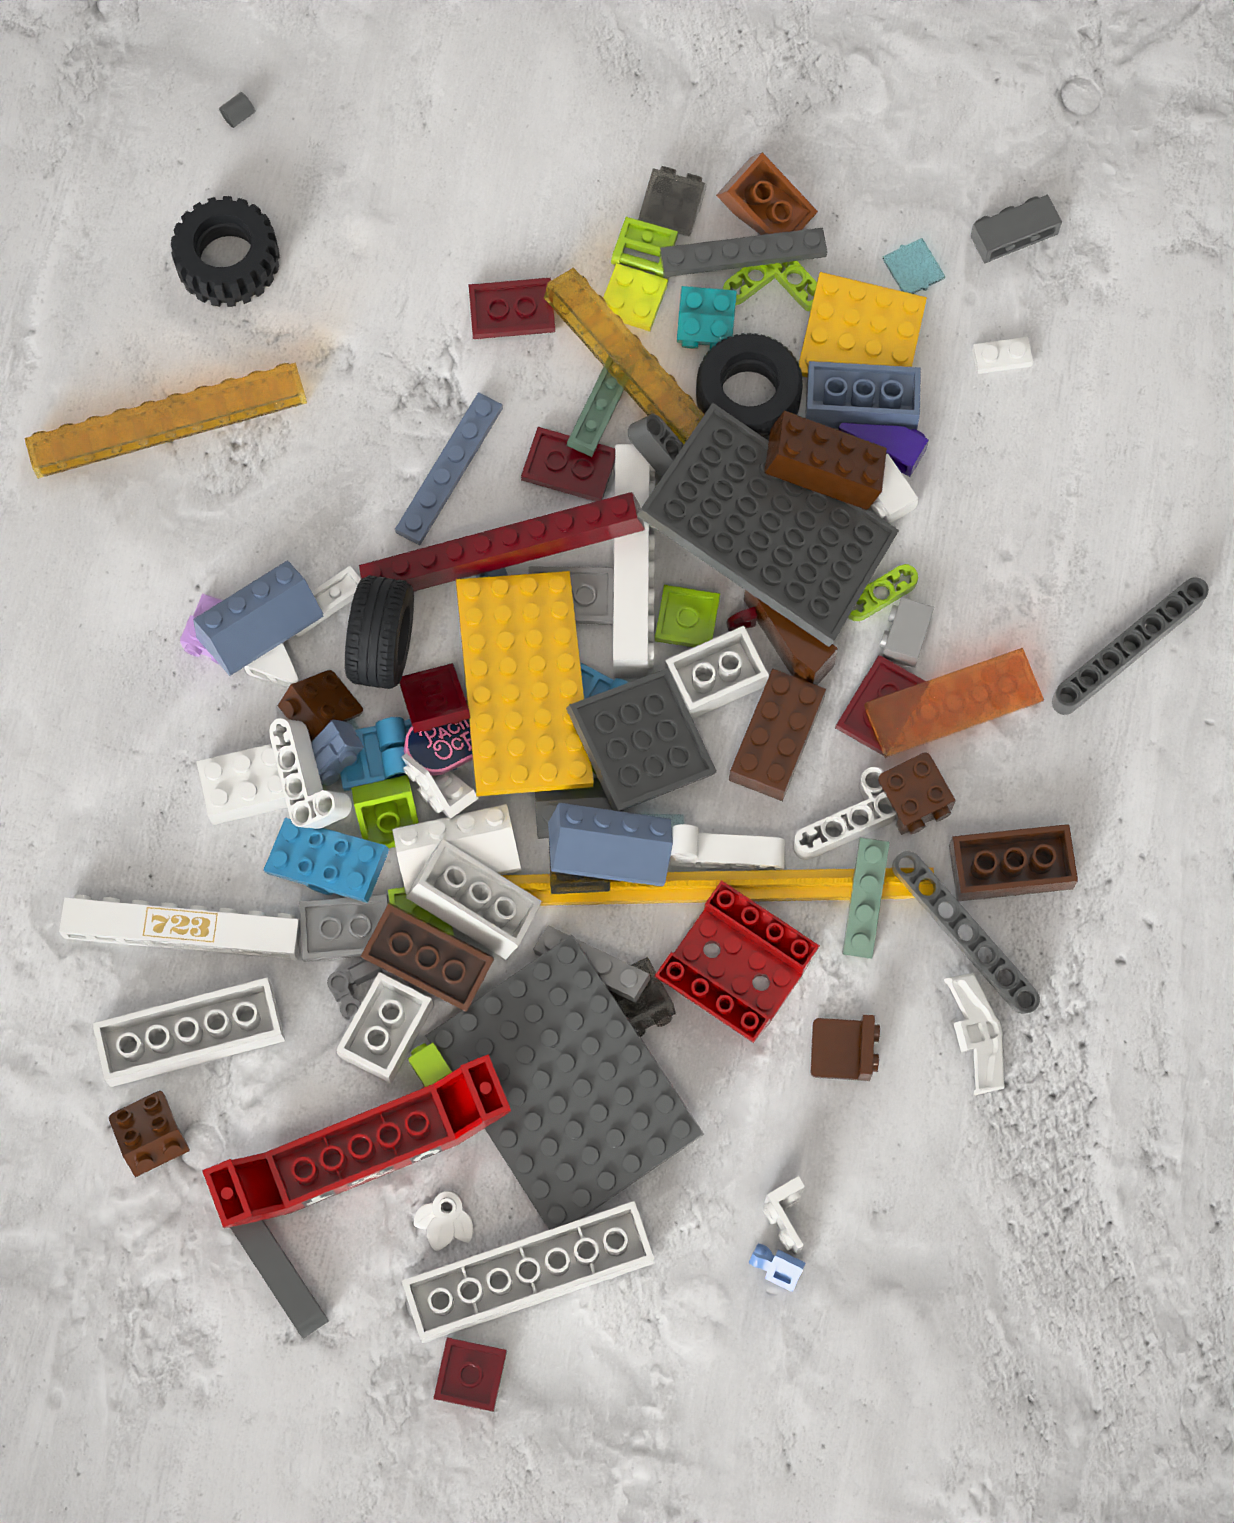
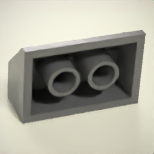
M593 778V787L535 792L538 839L549 838L548 822L558 803L613 810L599 779Z

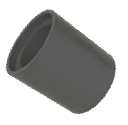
M242 92L219 107L221 115L232 128L255 113L252 103Z

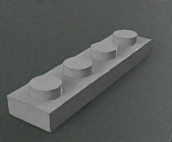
M548 925L533 948L534 953L538 956L543 955L569 937V935ZM576 939L608 989L636 1003L651 979L649 973Z

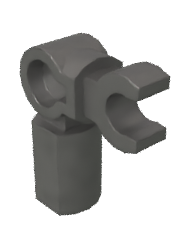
M367 960L349 967V971L346 973L337 971L328 977V988L336 1002L341 1001L340 1012L346 1020L350 1019L347 1008L350 1005H355L359 1009L361 1005L358 999L352 997L354 990L351 985L356 984L358 986L376 977L379 972L383 973L381 967Z

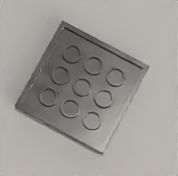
M669 668L575 702L566 708L613 811L621 812L712 776L717 772Z

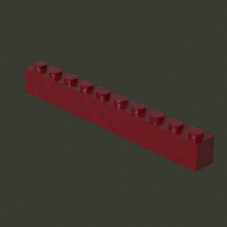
M633 492L361 564L359 565L361 579L371 575L387 579L405 580L413 587L415 592L456 581V579H464L644 531L643 520L636 516L641 507Z

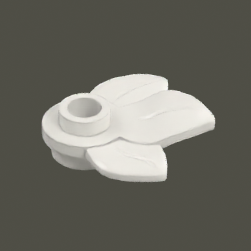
M443 1191L439 1193L432 1203L422 1205L415 1214L414 1226L422 1229L427 1228L428 1242L435 1251L446 1247L452 1241L453 1236L468 1243L473 1234L472 1218L462 1210V1200L455 1192ZM445 1201L450 1202L453 1206L452 1211L445 1212L442 1209V1203Z

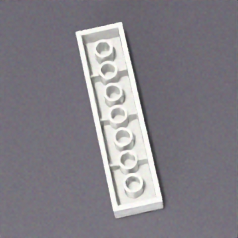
M616 444L615 496L633 492L642 508L655 489V470L633 444ZM644 520V531L614 538L613 678H642L648 676V669H653L654 643L648 642H654L655 528Z
M635 1201L402 1280V1284L422 1343L654 1264V1256Z

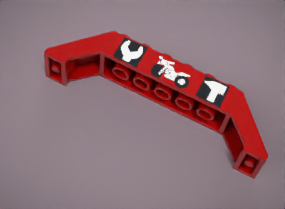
M489 1054L460 1065V1068L441 1080L420 1090L267 1152L233 1160L229 1159L206 1168L202 1172L222 1226L225 1229L291 1214L450 1149L511 1112V1109Z

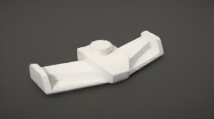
M975 973L944 979L965 1017V1020L954 1023L961 1052L974 1050L976 1087L974 1096L1004 1089L1003 1032L1000 1021L996 1018Z

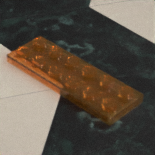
M1020 648L866 702L864 707L884 757L887 758L1043 702L1044 698L1024 649Z

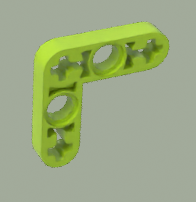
M798 261L783 262L782 265L775 263L743 267L726 280L723 290H730L731 287L736 290L741 287L740 295L736 294V305H739L773 279H776L803 309L810 312L813 300L807 301L808 293L814 296L817 282ZM752 270H759L763 273L764 277L759 281H754L749 278L748 274ZM792 273L799 274L802 277L801 283L791 284L787 280L788 275Z
M903 564L868 584L856 603L858 605L863 604L862 612L852 610L848 618L853 621L865 620L911 592L916 587L918 581L917 570L911 565ZM901 574L904 576L910 575L909 584L906 581L897 584V592H895L893 584L900 580ZM879 586L885 587L889 591V596L886 599H878L873 593L874 589Z

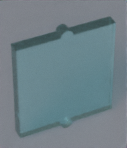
M923 238L906 246L900 245L899 249L882 258L900 290L903 292L914 294L922 289L926 291L929 286L945 279L943 271Z

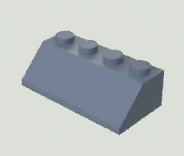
M809 361L805 418L839 429L841 423L904 426L910 430H917L920 417L921 367Z
M287 560L200 614L193 621L196 638L226 673L231 676L324 616L306 580Z
M558 803L548 822L552 872L664 886L673 845L671 819Z

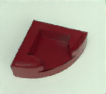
M755 607L742 610L729 617L726 621L728 631H733L742 626L745 629L755 627L757 622Z

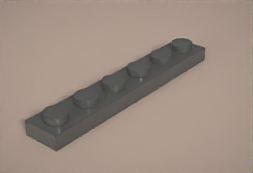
M823 228L661 247L660 257L664 277L823 258L827 257V246Z

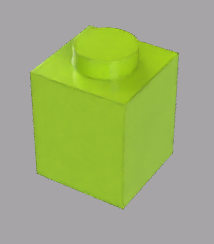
M433 1042L428 1046L426 1043H423L411 1051L412 1056L408 1058V1061L424 1087L432 1085L452 1073Z

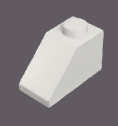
M886 454L882 492L872 504V508L876 515L891 524L915 510L919 498L889 454Z
M282 643L244 667L247 674L287 689L291 684L299 681Z

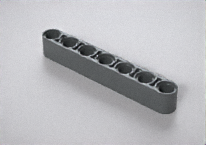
M1197 577L1186 580L1057 687L1053 695L1052 707L1054 710L1062 715L1073 713L1197 611L1208 595L1207 583ZM1193 590L1197 592L1199 598L1190 597L1187 591ZM1172 607L1176 609L1179 615H1170L1166 608ZM1145 625L1155 626L1158 632H1149ZM1124 642H1132L1137 649H1127ZM1110 659L1115 663L1116 667L1109 668L1104 665L1102 660ZM1087 676L1092 678L1094 685H1086L1081 680V677ZM1060 695H1070L1073 702L1066 703L1062 701Z
M905 851L896 856L892 863V870L895 876L1014 1011L1021 1014L1031 1013L1036 1010L1040 1003V996L1036 989L921 858L911 851ZM902 858H909L913 861L914 870L911 873H904L899 868V861ZM921 880H928L933 884L934 890L930 896L923 895L919 891ZM942 902H947L952 906L953 914L950 918H944L939 914L938 908ZM963 924L971 927L973 931L972 938L969 941L962 940L958 935V929ZM981 947H987L991 950L992 960L989 963H983L979 960L978 951ZM1002 969L1008 970L1012 975V981L1008 986H1004L998 981V973ZM1021 992H1027L1032 999L1031 1005L1026 1009L1018 1004L1017 998Z

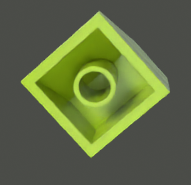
M407 775L351 788L362 839L393 848L396 846L392 829L419 823Z

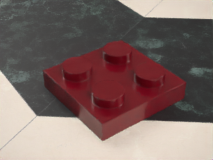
M447 1337L433 1399L494 1412L507 1350Z

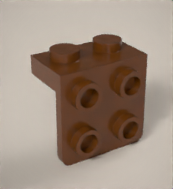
M332 670L321 672L291 684L277 705L289 720L301 721L306 725L311 742L332 720L346 722L359 717L363 712V707Z
M921 753L881 773L878 777L880 786L898 816L896 827L901 835L910 832L911 835L926 827L925 823L933 819L938 822L951 815V810L956 800L929 753Z
M863 1015L861 1021L816 1018L812 1025L811 1075L815 1078L870 1081L873 1072H878L879 1054H873L874 1042H879L880 1024H875V1015Z
M157 1091L109 1116V1121L122 1156L135 1178L190 1151L185 1138L176 1124L166 1096L162 1091Z

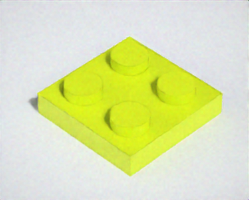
M616 263L599 307L598 315L651 331L668 286V279Z

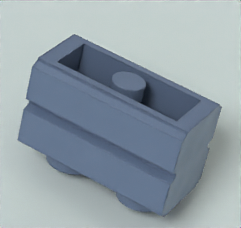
M332 720L311 742L321 784L324 786L337 782L339 774L345 767L352 765L357 760V755L364 748L361 740L356 736L357 733L348 722Z

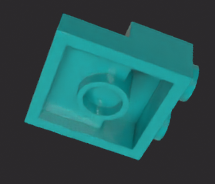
M682 286L677 343H682L683 348L698 349V345H710L709 349L711 350L716 343L721 342L724 338L733 337L737 291Z

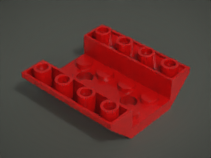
M721 880L706 901L704 910L675 952L671 951L655 974V977L754 1043L770 1024L799 982L820 945ZM714 943L718 945L720 954L715 958L707 957L703 951L707 944ZM758 976H764L769 981V987L766 990L759 991L754 988L752 984L753 979Z

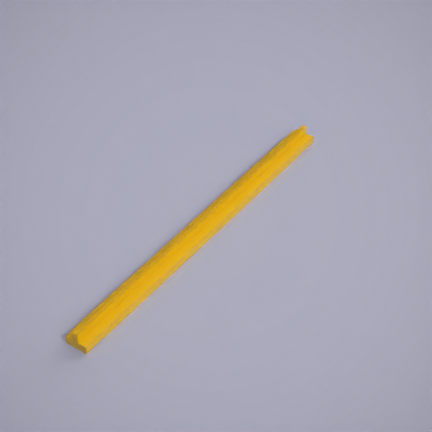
M928 867L934 873V867ZM886 868L881 899L915 898L895 876L892 868ZM900 868L904 873H911L914 868ZM855 869L667 872L663 887L574 874L501 876L541 900L540 906L706 903L721 880L754 902L850 900ZM921 880L919 891L926 896H930L933 893V884L928 880Z

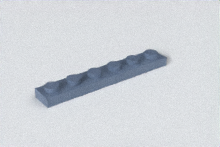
M479 392L477 393L396 526L395 532L421 545L503 410V404Z

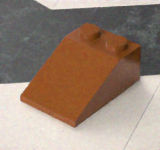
M763 152L750 157L716 195L735 216L760 235L802 230L818 212Z

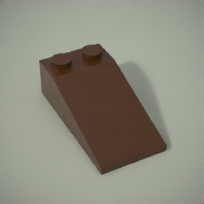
M745 590L744 602L748 608L755 607L758 624L790 674L818 685L834 667L838 648L833 644L828 647Z

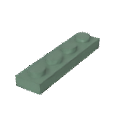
M609 355L566 446L591 457L593 456L635 366Z
M859 837L842 951L844 955L871 959L873 957L889 841Z

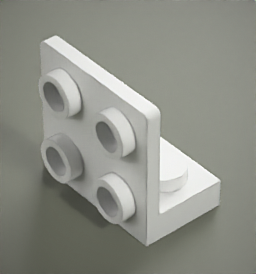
M407 753L402 756L406 764L403 768L406 775L412 782L416 781L419 785V788L416 789L418 795L426 804L429 802L437 813L442 811L451 819L478 799L474 790L451 771L439 775L434 780L429 771Z
M799 1176L768 1193L764 1201L765 1208H763V1212L770 1224L772 1225L776 1222L779 1227L780 1234L778 1237L786 1251L791 1249L794 1255L801 1251L803 1243L783 1209L791 1208L799 1203V1199L802 1198L801 1194L805 1186Z

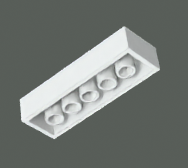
M268 977L92 1023L104 1079L111 1087L285 1041L272 984Z

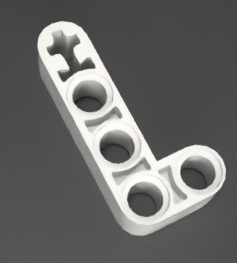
M283 718L276 719L271 724L269 733L292 823L298 827L319 829L348 816L352 807L350 797L342 792L323 791L306 725L301 721Z
M869 767L864 770L859 783V790L864 801L800 829L795 835L793 845L796 856L803 860L813 859L894 822L897 817L894 809L893 812L885 814L878 808L883 803L889 804L892 807L882 787L871 788L866 784L867 779L874 778L878 780L879 775L884 771L879 767ZM862 815L867 820V823L861 826L857 825L852 821V817ZM828 827H836L840 830L841 835L831 837L826 833V829ZM805 839L808 843L812 842V847L808 848L807 845L801 846L802 840Z
M686 824L672 827L671 865L689 868L746 871L784 870L785 839L766 836L699 833L698 827Z

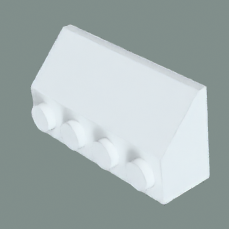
M507 804L455 815L451 819L445 817L392 829L406 896L420 871L442 839L499 875L521 871Z
M444 839L440 841L406 896L407 899L505 960L519 946L542 902Z

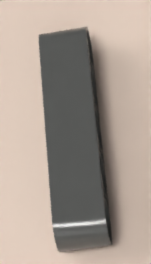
M650 414L632 423L628 428V437L631 443L662 478L684 446L683 443L656 414Z
M263 1220L230 1227L303 1339L329 1322Z

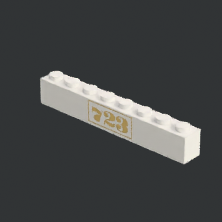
M80 894L74 895V898H64L59 932L65 939L297 960L301 935L300 921L291 914L279 913L277 917L266 916V913L261 911H248V914H238L236 910L230 908H220L219 912L207 911V907L191 905L190 909L178 908L177 904L166 902L161 903V906H151L149 902L143 900H132V904L120 903V899L104 897L103 901L91 900L90 896Z

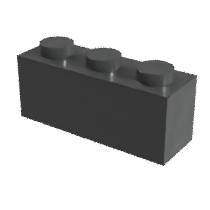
M1048 194L1040 198L1035 196L1015 208L1014 206H1009L992 217L984 216L978 219L973 224L970 237L985 264L1058 235L1062 220Z

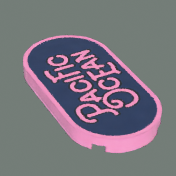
M469 719L462 720L457 724H447L435 727L430 731L414 733L411 727L405 738L404 754L407 753L428 770L431 775L435 776L445 774L473 760Z

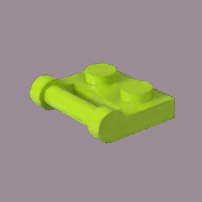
M625 217L612 254L611 264H624L655 273L656 276L664 278L660 248L675 246L678 231ZM625 247L660 257L659 263L624 253Z

